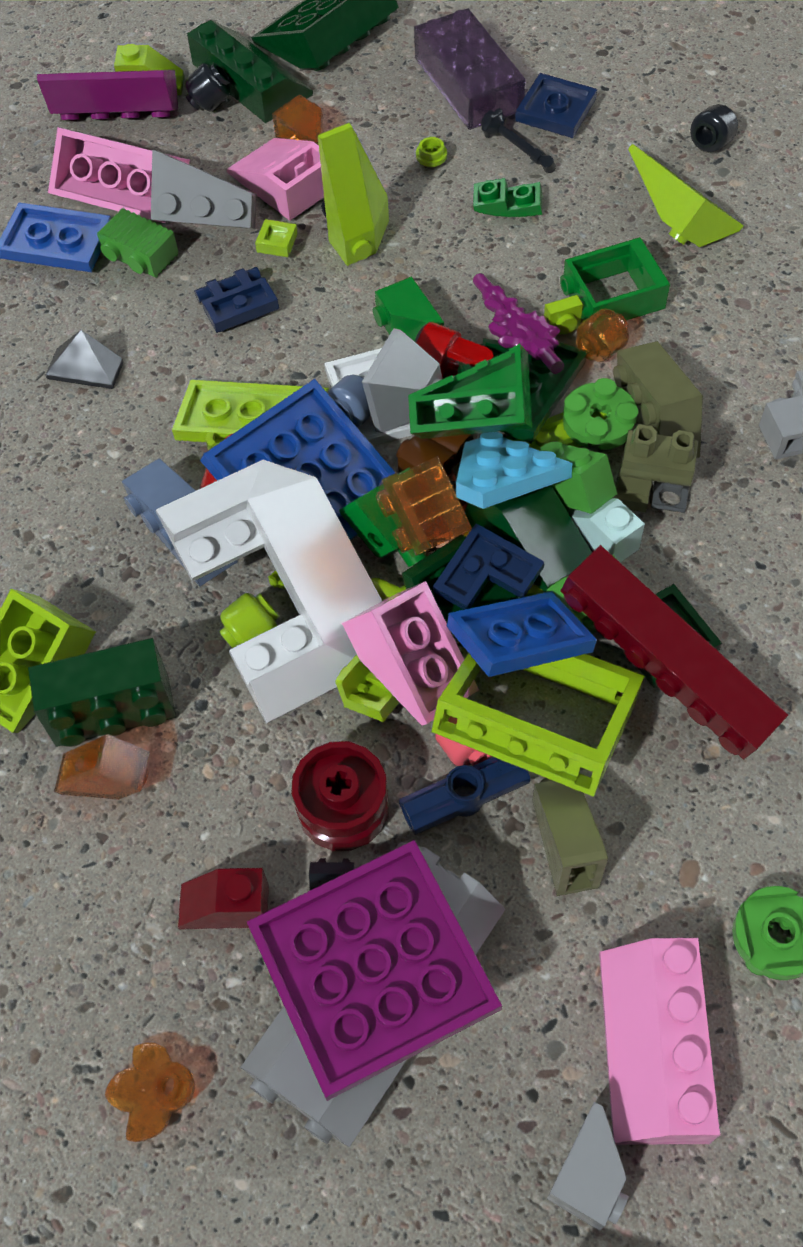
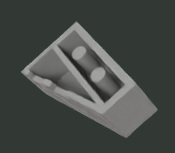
M152 149L151 220L255 228L257 194Z

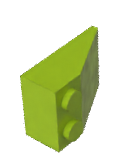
M10 589L0 609V725L12 733L18 734L35 715L28 667L85 654L96 631L40 596L15 589Z

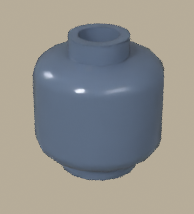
M352 374L344 376L327 393L358 428L371 414L362 384L364 378Z

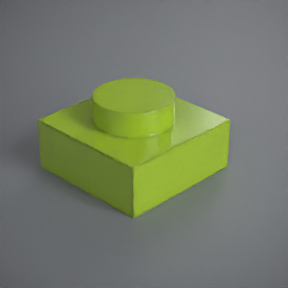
M265 219L255 242L256 251L258 253L289 257L298 235L297 225Z
M578 295L547 303L544 308V316L548 318L549 325H554L560 329L558 335L567 334L580 329L583 304Z

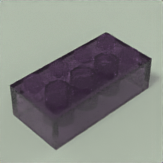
M469 8L458 10L452 14L431 19L423 24L414 26L415 59L469 130L481 126L482 118L490 110L495 111L501 108L505 117L516 113L517 108L525 97L526 79Z

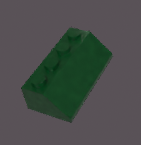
M212 20L200 24L197 28L187 33L193 65L198 68L202 63L218 64L231 80L229 84L230 95L264 123L271 121L313 96L311 88L240 33Z

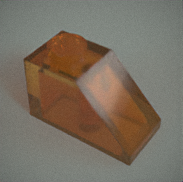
M299 94L272 113L276 138L313 141L319 145L318 135L324 133L323 114L317 104L310 102Z
M106 734L63 754L54 792L61 795L117 800L140 792L148 778L147 763L150 752Z

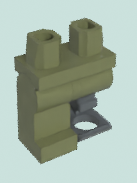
M641 424L637 425L634 431L628 430L627 441L617 476V495L614 498L619 499L630 510L646 512L652 481H655L651 508L685 513L688 490L691 487L695 471L699 442L694 440V434L678 430L673 433L672 437L658 435L653 426ZM664 492H673L679 496L680 502L669 506L661 502L659 495Z

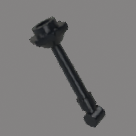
M501 108L495 111L490 110L484 115L481 121V130L486 138H491L493 135L500 133L530 156L533 162L537 165H542L546 173L555 171L556 164L552 156L546 155L538 148H534L504 126L506 118Z

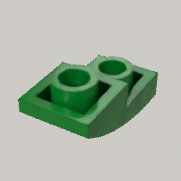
M506 178L474 183V211L502 217L542 215L541 184L536 182L508 187Z

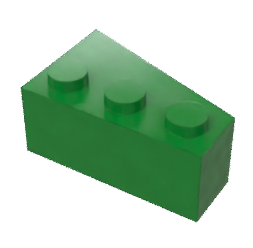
M521 344L510 348L508 352L488 361L483 360L475 364V367L460 374L451 375L409 394L410 434L425 439L532 428L528 352Z

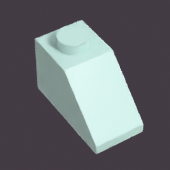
M611 498L592 514L573 508L567 511L592 552L601 545L611 555H614L619 562H622L639 550L645 523L619 499Z

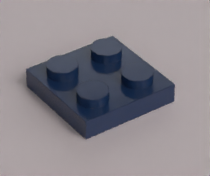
M539 73L517 108L515 121L574 138L596 101L597 89Z

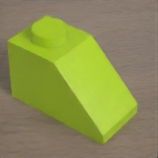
M117 45L114 62L115 72L175 70L177 95H182L184 71L149 45Z

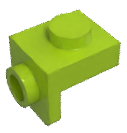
M357 654L340 671L335 680L345 708L384 722L399 704V701L360 661Z

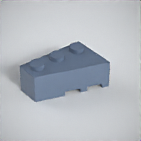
M159 458L121 481L128 494L124 497V501L135 517L141 516L147 528L160 538L184 567L156 513V509L196 490ZM237 560L195 580V582L202 586L236 564Z

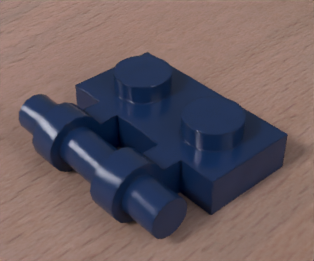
M257 267L246 271L244 268L233 272V276L220 281L212 279L205 282L206 286L194 290L198 302H202L204 312L216 333L279 309L276 295L265 277H261Z

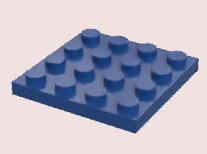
M313 379L208 450L200 460L217 481L261 460L316 477L350 541L358 535L342 517L339 510L397 475L316 379Z

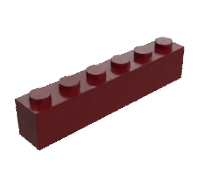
M601 545L567 577L560 592L564 594L568 605L575 611L583 612L594 622L596 630L604 638L614 640L624 649L626 657L633 665L638 668H644L654 676L660 690L670 697H676L686 706L689 716L698 724L711 729L719 737L720 744L729 753L739 755L744 760L755 752L788 716L781 707Z

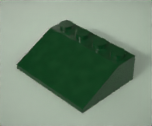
M303 0L251 38L254 44L300 69L313 68L314 71H319L330 65L329 60L332 57L349 51L351 43L369 36L371 28L389 21V15L396 11L399 6L396 0Z

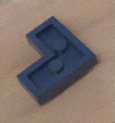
M475 523L434 584L433 591L463 610L471 608L488 580L523 598L527 595L543 570L544 561Z

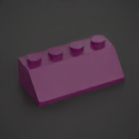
M175 70L37 74V81L50 114H60L61 120L79 119V113H90L91 119L110 118L109 112H121V118H139V111H151L152 117H170V110L178 109Z

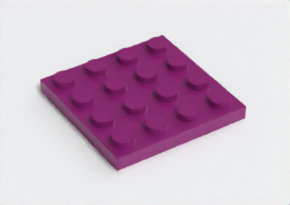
M415 840L247 921L327 1101L502 1010V1004Z

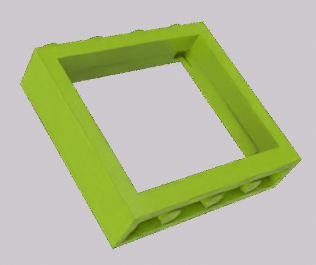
M468 653L438 699L431 732L594 797L635 707L645 676L587 654L522 669L617 706L597 749L464 698L463 696L481 669ZM618 692L623 693L621 697L617 695ZM451 716L457 718V724L449 722V718ZM581 768L591 771V777L580 774Z

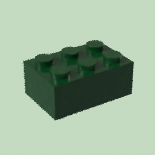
M153 638L28 667L34 712L56 747L77 746L87 739L99 736H118L128 729L140 726L154 727L163 724L166 720L177 718L169 676Z

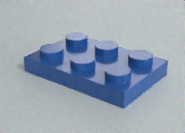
M19 202L0 238V259L92 272L101 253L97 232L111 219V216Z
M552 591L449 613L446 625L488 677L592 653L597 641L593 634Z

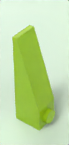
M350 123L319 134L318 144L328 239L344 263L349 266L377 253L389 223L388 195Z

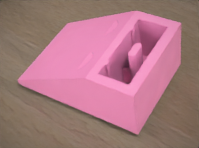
M273 138L227 169L229 175L251 192L257 194L259 198L289 221L324 198L319 145L313 141Z

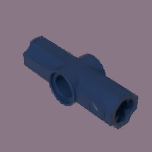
M491 757L474 766L461 765L455 767L449 772L447 778L400 798L399 805L410 830H412L414 835H417L457 816L468 817L474 815L483 804L529 784L530 775L528 770ZM461 786H469L474 789L475 793L465 797L456 794L455 789Z

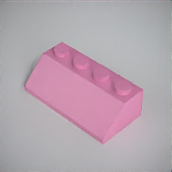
M57 127L48 193L119 211L124 207L126 211L129 209L131 213L134 212L142 218L145 217L151 220L152 150ZM169 155L187 164L190 162L189 159ZM153 220V221H157V222H161V223H165V222H166V221H160V220Z
M651 938L600 951L612 1133L615 1144H711L720 1136L698 938Z

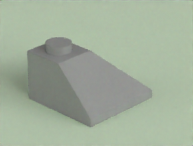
M394 328L362 381L375 432L384 433L410 423L408 395L442 380L440 364L400 329Z

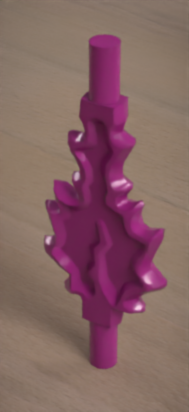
M482 273L476 274L473 278V284L482 293L485 307L495 312V317L492 319L493 322L489 324L488 328L493 335L499 337L498 343L504 348H512L521 344L528 354L532 355L536 360H541L553 374L560 373L564 368V363L554 353V348L559 345L555 337L559 334L560 329L554 325H549L548 318L544 315L538 316L536 310L525 314L524 308L518 307L517 298L507 297L499 285L494 286Z

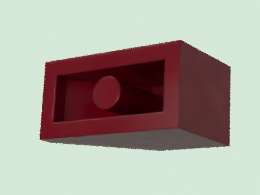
M263 868L216 869L182 883L178 928H249L247 921L268 911L269 884Z

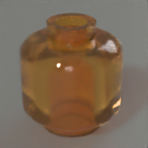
M609 309L598 310L584 320L577 328V348L588 352L586 359L597 362L608 361L617 354V351L622 350L628 344L629 331L626 319L621 314Z

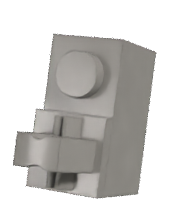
M803 370L797 371L795 374L796 378L792 383L794 390L792 397L778 398L766 403L759 427L775 460L803 454Z

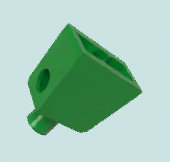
M407 468L339 510L342 517L375 556L380 558L397 549L407 567H411L428 556L416 536L432 527L433 520L410 468Z

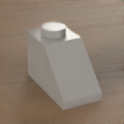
M594 1102L547 1200L600 1231L606 1225L607 1220L616 1225L629 1196L621 1192L627 1178L604 1107Z

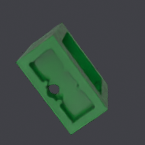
M641 237L565 259L564 273L560 277L563 293L570 297L578 295L583 304L581 320H584L590 332L665 309L670 288L669 281ZM628 271L639 289L595 302L585 284Z

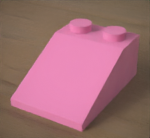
M425 581L387 598L342 623L360 661L422 726L434 720L439 697L464 661L455 639L446 626L447 623ZM473 680L463 696L464 698H468L479 690L475 680Z

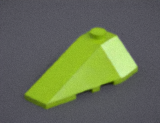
M631 144L628 148L661 220L672 228L668 234L683 245L689 240L698 247H702L737 233L743 228L744 225L712 203L653 157L634 144Z

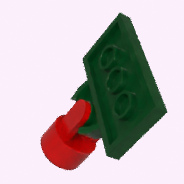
M434 322L425 324L418 332L414 341L440 364L442 379L460 374L475 367V364L483 360L488 361L508 352L510 349L501 346L497 340L483 338L482 344L474 343L461 338L460 332ZM559 342V345L554 348V353L564 363V368L558 374H553L541 360H536L532 355L528 354L532 428L500 432L532 444L584 366L588 352Z

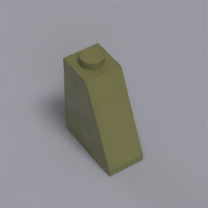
M544 778L540 783L534 784L532 802L556 896L598 889L608 862V855L584 793Z

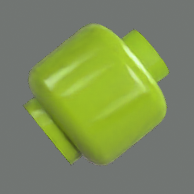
M244 593L221 612L220 618L225 627L219 632L227 643L234 648L276 627V620L280 616L261 593L256 596L251 593Z

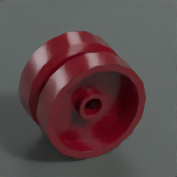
M350 741L323 744L313 748L300 760L292 776L291 794L304 833L315 844L332 851H352L369 844L382 831L389 816L387 778L380 760L366 747Z

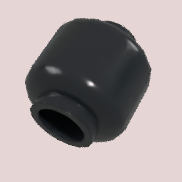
M202 63L185 80V87L188 92L186 99L196 110L202 108L213 112L230 95L229 84L231 80L218 64Z
M716 104L709 106L699 113L691 124L690 135L693 143L703 152L712 153L719 151L736 136L738 131L737 116L726 105Z

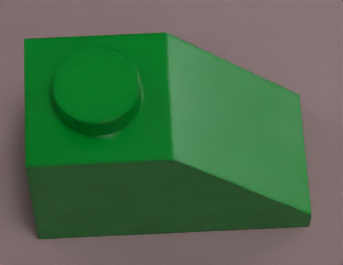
M412 276L375 291L376 307L372 309L373 316L378 326H384L389 335L394 328L400 329L415 341L418 332L425 324L434 322L444 326V321Z

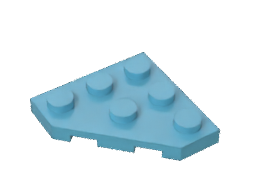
M482 433L480 438L465 442L456 480V497L484 509L572 478V463L556 457L554 452L539 451L529 447V444L526 442L512 441L504 438L502 433Z

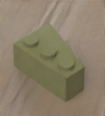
M658 341L617 351V366L613 368L614 380L618 387L624 389L634 399L638 408V425L653 426L658 435L671 437L678 430L692 432L694 440L699 441L696 458H700L703 395Z

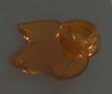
M142 1043L134 1046L132 1054L134 1067L124 1069L114 1075L105 1089V1097L113 1107L123 1112H129L126 1129V1139L128 1141L142 1142L162 1133L167 1127L172 1112H176L186 1106L194 1095L195 1082L191 1071L183 1064L172 1062L167 1049L156 1043ZM172 1078L174 1081L173 1090L166 1095V1084Z

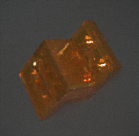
M438 456L399 475L395 473L380 481L378 486L380 491L377 492L375 498L384 517L391 515L397 526V529L392 534L401 553L409 551L411 558L472 529Z

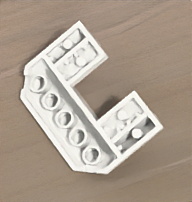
M261 460L156 509V513L192 582L264 547L299 613L298 616L229 650L266 724L337 688L335 682L337 676L357 654L342 623L382 602V599L316 477Z

